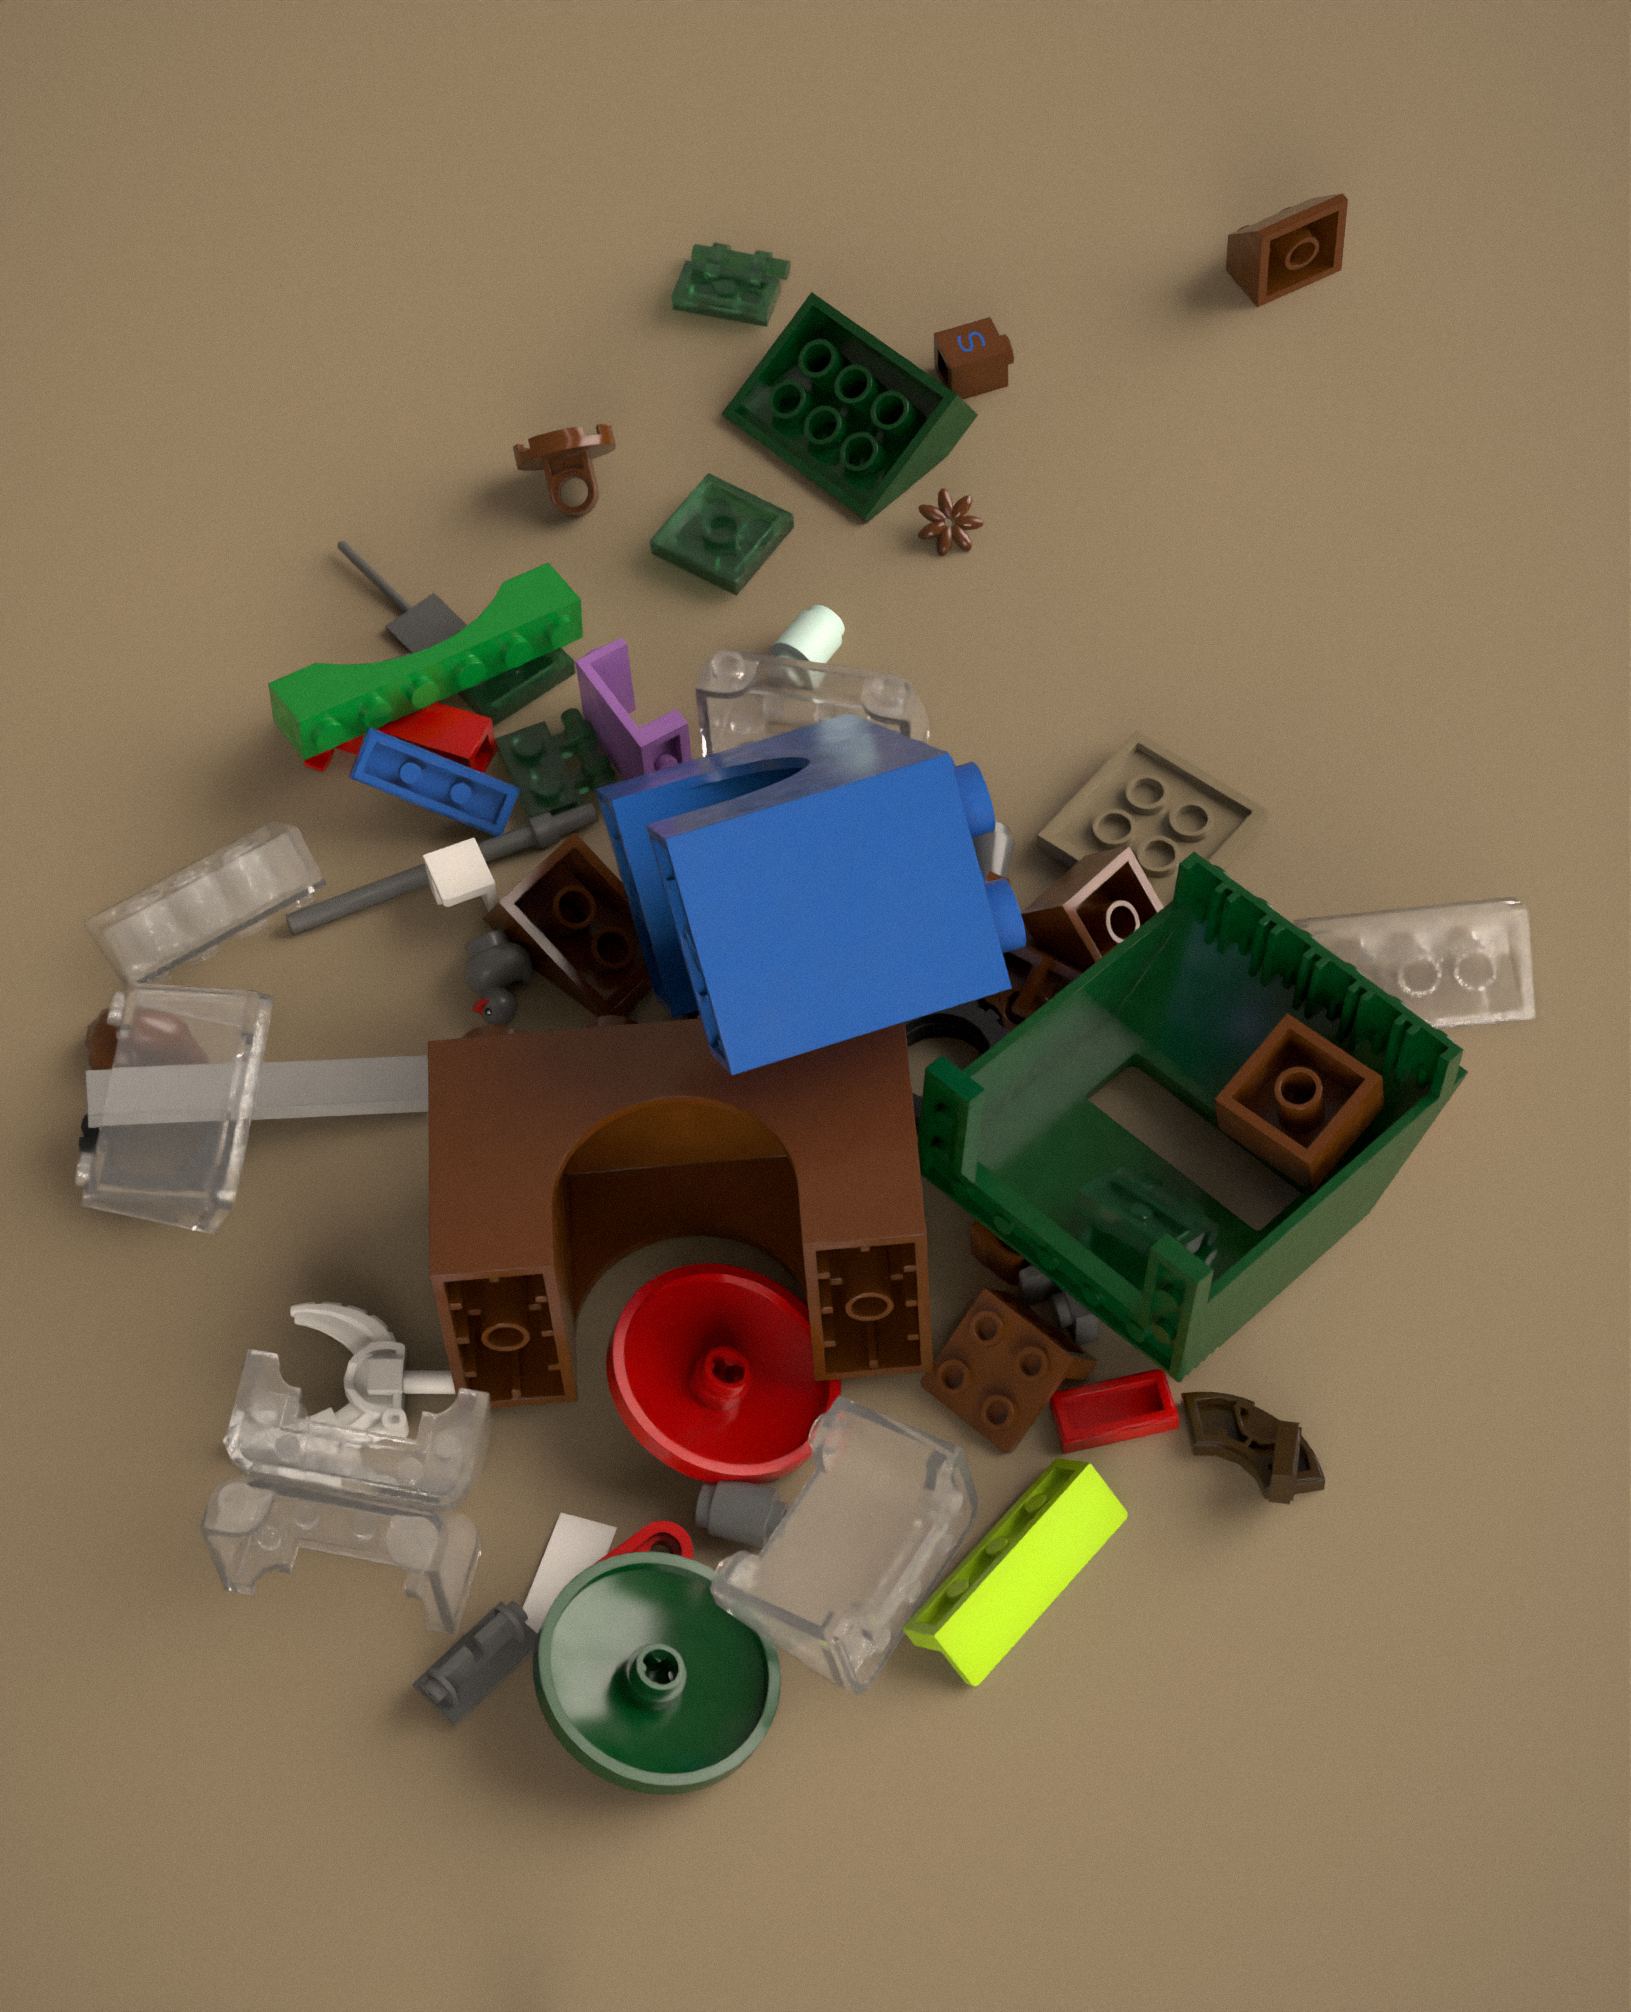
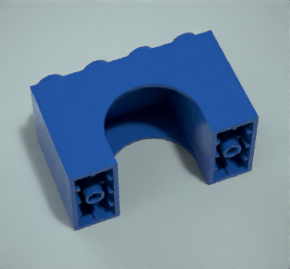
M848 713L595 789L655 999L673 1018L699 1010L711 1055L731 1075L1012 989L1003 953L1025 947V927L1017 899L1008 881L1005 878H1000L987 882L979 867L972 838L993 832L995 830V816L986 782L979 767L973 761L955 766L952 757L947 751L940 750L923 743L921 740H915L898 733L896 730H890Z

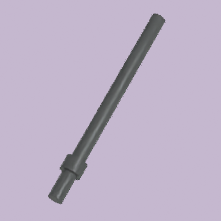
M588 802L553 816L548 811L529 818V825L477 844L485 862L489 863L534 845L542 849L560 842L559 836L598 822V817L592 802ZM425 863L286 914L285 916L292 935L430 885Z

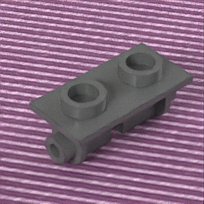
M501 1601L420 1676L412 1686L456 1726L534 1652L538 1634L525 1623L528 1620V1616L516 1602L511 1601L505 1605Z

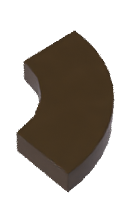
M1217 1392L1181 1393V1406L1193 1456H1218L1239 1464L1256 1480L1264 1498L1269 1499L1279 1419L1255 1407V1402L1243 1397ZM1301 1435L1294 1494L1324 1490L1325 1477L1315 1453Z

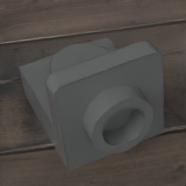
M1032 1264L1019 1271L1018 1296L1027 1306H1032L1049 1300L1056 1325L1059 1329L1068 1327L1073 1342L1078 1346L1098 1340L1099 1318Z

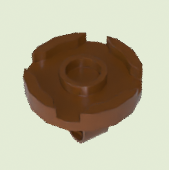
M598 424L596 426L597 435L584 436L582 426L537 435L528 439L530 449L524 448L523 444H516L513 446L517 470H544L553 505L564 514L572 517L586 515L596 506L599 498V489L592 459L606 455L616 448L612 426ZM570 479H581L588 487L586 500L577 507L565 505L561 499L562 486Z

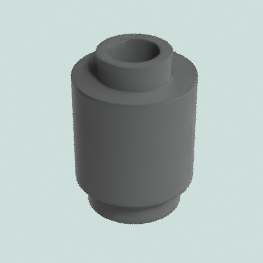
M719 1480L718 1484L704 1482L697 1502L695 1526L707 1529L708 1535L711 1537L766 1549L772 1538L781 1539L784 1533L788 1516V1503L780 1502V1491L777 1488L742 1481Z

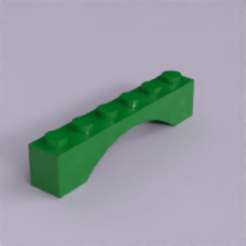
M548 562L504 581L494 599L478 618L457 634L433 647L405 657L375 663L343 665L314 663L268 683L273 722L303 760H306L365 734L368 727L373 729L381 728L392 721L426 708L433 703L467 688L474 687L485 680L583 638L581 599Z

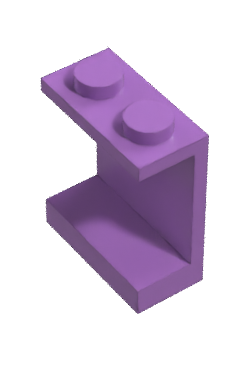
M622 637L604 647L594 648L584 657L575 661L585 727L625 780L692 760L688 723L677 709L640 728L630 717L629 713L635 711L636 707L628 648Z

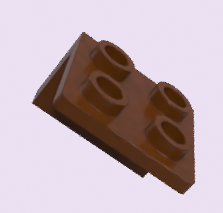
M984 1288L934 1360L933 1372H926L920 1384L926 1391L1004 1453H1012L1064 1378L1086 1381L1099 1361L1011 1292Z

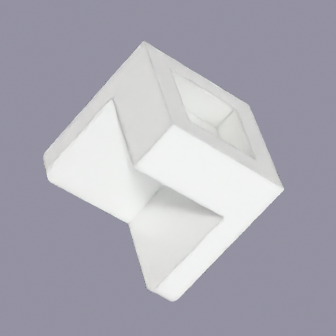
M475 838L423 855L430 888L437 905L443 904L446 907H450L481 896L489 912L499 902L495 881Z

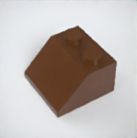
M1343 193L1311 198L1293 207H1287L1279 213L1257 223L1244 226L1228 235L1226 271L1256 307H1260L1341 271L1348 199Z
M1126 846L1085 855L1023 910L1021 915L1038 948L1085 972L1164 907L1131 848Z

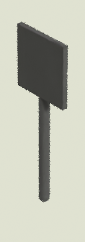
M345 541L338 543V549L404 613L386 625L385 628L409 653L413 654L433 647L457 634L467 626L435 593H432L417 605L411 607Z

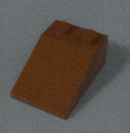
M575 832L482 918L493 931L505 929L512 943L520 944L529 951L532 956L534 970L597 1017L606 1015L623 1016L652 988L623 884Z

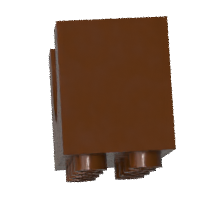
M606 1015L588 1020L578 1029L520 1033L516 1029L507 1026L487 1025L475 1028L459 1039L428 1041L430 1280L459 1411L578 1401L576 1330L580 1312L590 1291L611 1267L629 1254L656 1242L686 1236H712L735 1240L764 1252L785 1268L798 1284L809 1310L815 1381L933 1372L927 1232L905 1022L735 1075H731L711 1055L700 1015L696 1019L637 1023L624 1016Z

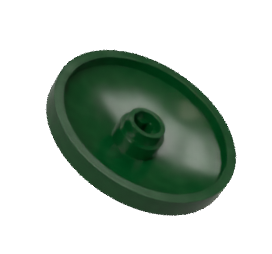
M646 1551L626 1553L602 1560L582 1571L563 1588L554 1600L539 1629L533 1655V1681L536 1696L544 1718L557 1740L572 1757L595 1775L622 1788L654 1795L689 1793L714 1785L730 1776L750 1758L766 1736L773 1722L780 1697L781 1674L777 1649L771 1632L755 1605L734 1583L722 1574L697 1561L675 1554Z

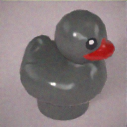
M499 929L481 935L465 945L470 960L467 962L464 970V981L470 990L482 994L480 1000L472 1006V1012L480 1013L482 1018L491 1025L507 1024L516 1015V998L512 992L503 987L516 981H522L527 984L533 976V961L529 951L520 944L512 943L506 930Z

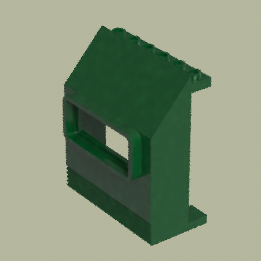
M1194 851L1179 863L1174 896L1169 904L963 1071L960 1070L943 1055L925 1068L918 1135L920 1173L1176 1382H1181L1185 1375H1189L1193 1368H1197L1201 1361H1205L1209 1354H1213L1217 1347H1221L1370 1213L1468 1074V1071L1460 1066L1464 1049L1454 1043L1448 1034L1435 1029L1409 1010L1402 1000L1395 996H1390L1363 976L1357 967L1344 962L1318 943L1311 933L1299 929L1276 912L1266 900L1254 896L1231 879L1225 870L1219 866L1212 865ZM1287 1013L1381 1075L1383 1079L1384 1108L1313 1193L1220 1130L1214 1101ZM1137 1067L1295 1188L1301 1195L1264 1228L1254 1230L1088 1099L1125 1068Z

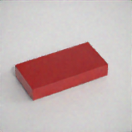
M1160 1368L1055 1391L1048 1401L1063 1454L1179 1429L1180 1418L1166 1373Z

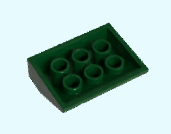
M813 292L810 293L722 412L725 418L867 522L872 520L946 458L978 416L956 393Z

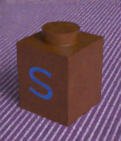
M991 317L934 333L935 370L942 384L956 393L962 400L1008 386V365L1014 363L1013 349L1007 335H999Z

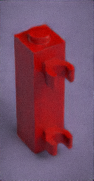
M438 702L375 729L484 774L497 752L491 718ZM365 734L342 743L335 748L357 755ZM335 748L304 760V766L324 772L332 760Z

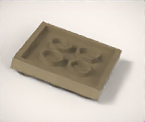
M1135 731L1043 828L1037 837V848L1072 868L1085 855L1129 846L1163 907H1165L1173 900L1180 862L1195 851L1212 865L1219 866L1224 870L1267 823L1268 810L1140 732Z

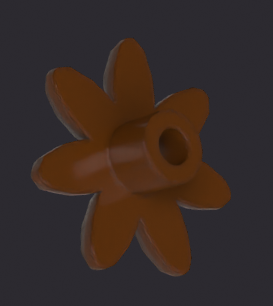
M942 488L938 492L939 509L932 505H920L918 507L919 512L932 523L924 526L919 531L918 538L925 540L938 536L937 552L940 556L947 554L953 540L963 550H971L972 543L965 530H975L981 528L984 524L980 518L964 516L971 507L972 496L966 495L953 506L950 494L946 489ZM945 519L951 520V527L945 525Z

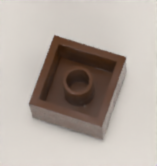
M1287 1013L1214 1099L1219 1129L1313 1193L1384 1108L1383 1079L1381 1075Z

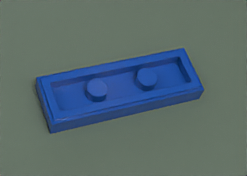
M370 727L367 728L348 778L493 836L503 834L521 789Z

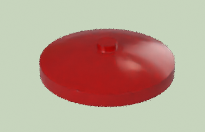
M716 1263L692 1264L671 1269L656 1276L636 1291L628 1301L614 1325L607 1347L606 1373L609 1390L614 1405L629 1431L644 1448L661 1462L682 1474L707 1483L718 1484L719 1480L763 1484L793 1472L803 1465L823 1442L835 1421L839 1409L841 1379L815 1381L808 1307L782 1285L759 1273L741 1267Z

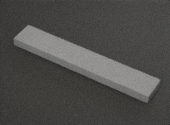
M427 1055L85 1071L88 1128L428 1112Z

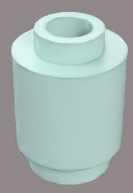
M813 605L809 610H802L771 647L774 667L782 677L793 682H811L842 644L841 636L844 634L845 628L838 615L825 606Z

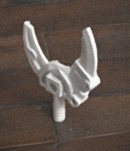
M307 1302L292 1305L290 1315L295 1317V1324L319 1330L333 1337L354 1355L348 1362L343 1379L345 1394L349 1403L336 1413L330 1407L306 1418L307 1426L288 1430L250 1428L241 1434L231 1430L222 1441L226 1446L257 1459L285 1463L323 1459L337 1467H346L352 1462L353 1452L371 1443L373 1446H376L387 1439L397 1442L406 1438L409 1433V1425L404 1412L405 1394H456L451 1371L407 1370L408 1355L406 1346L396 1342L393 1333L389 1332L388 1326L374 1314L369 1316L366 1310L351 1305L344 1307L342 1303L322 1302L321 1304Z

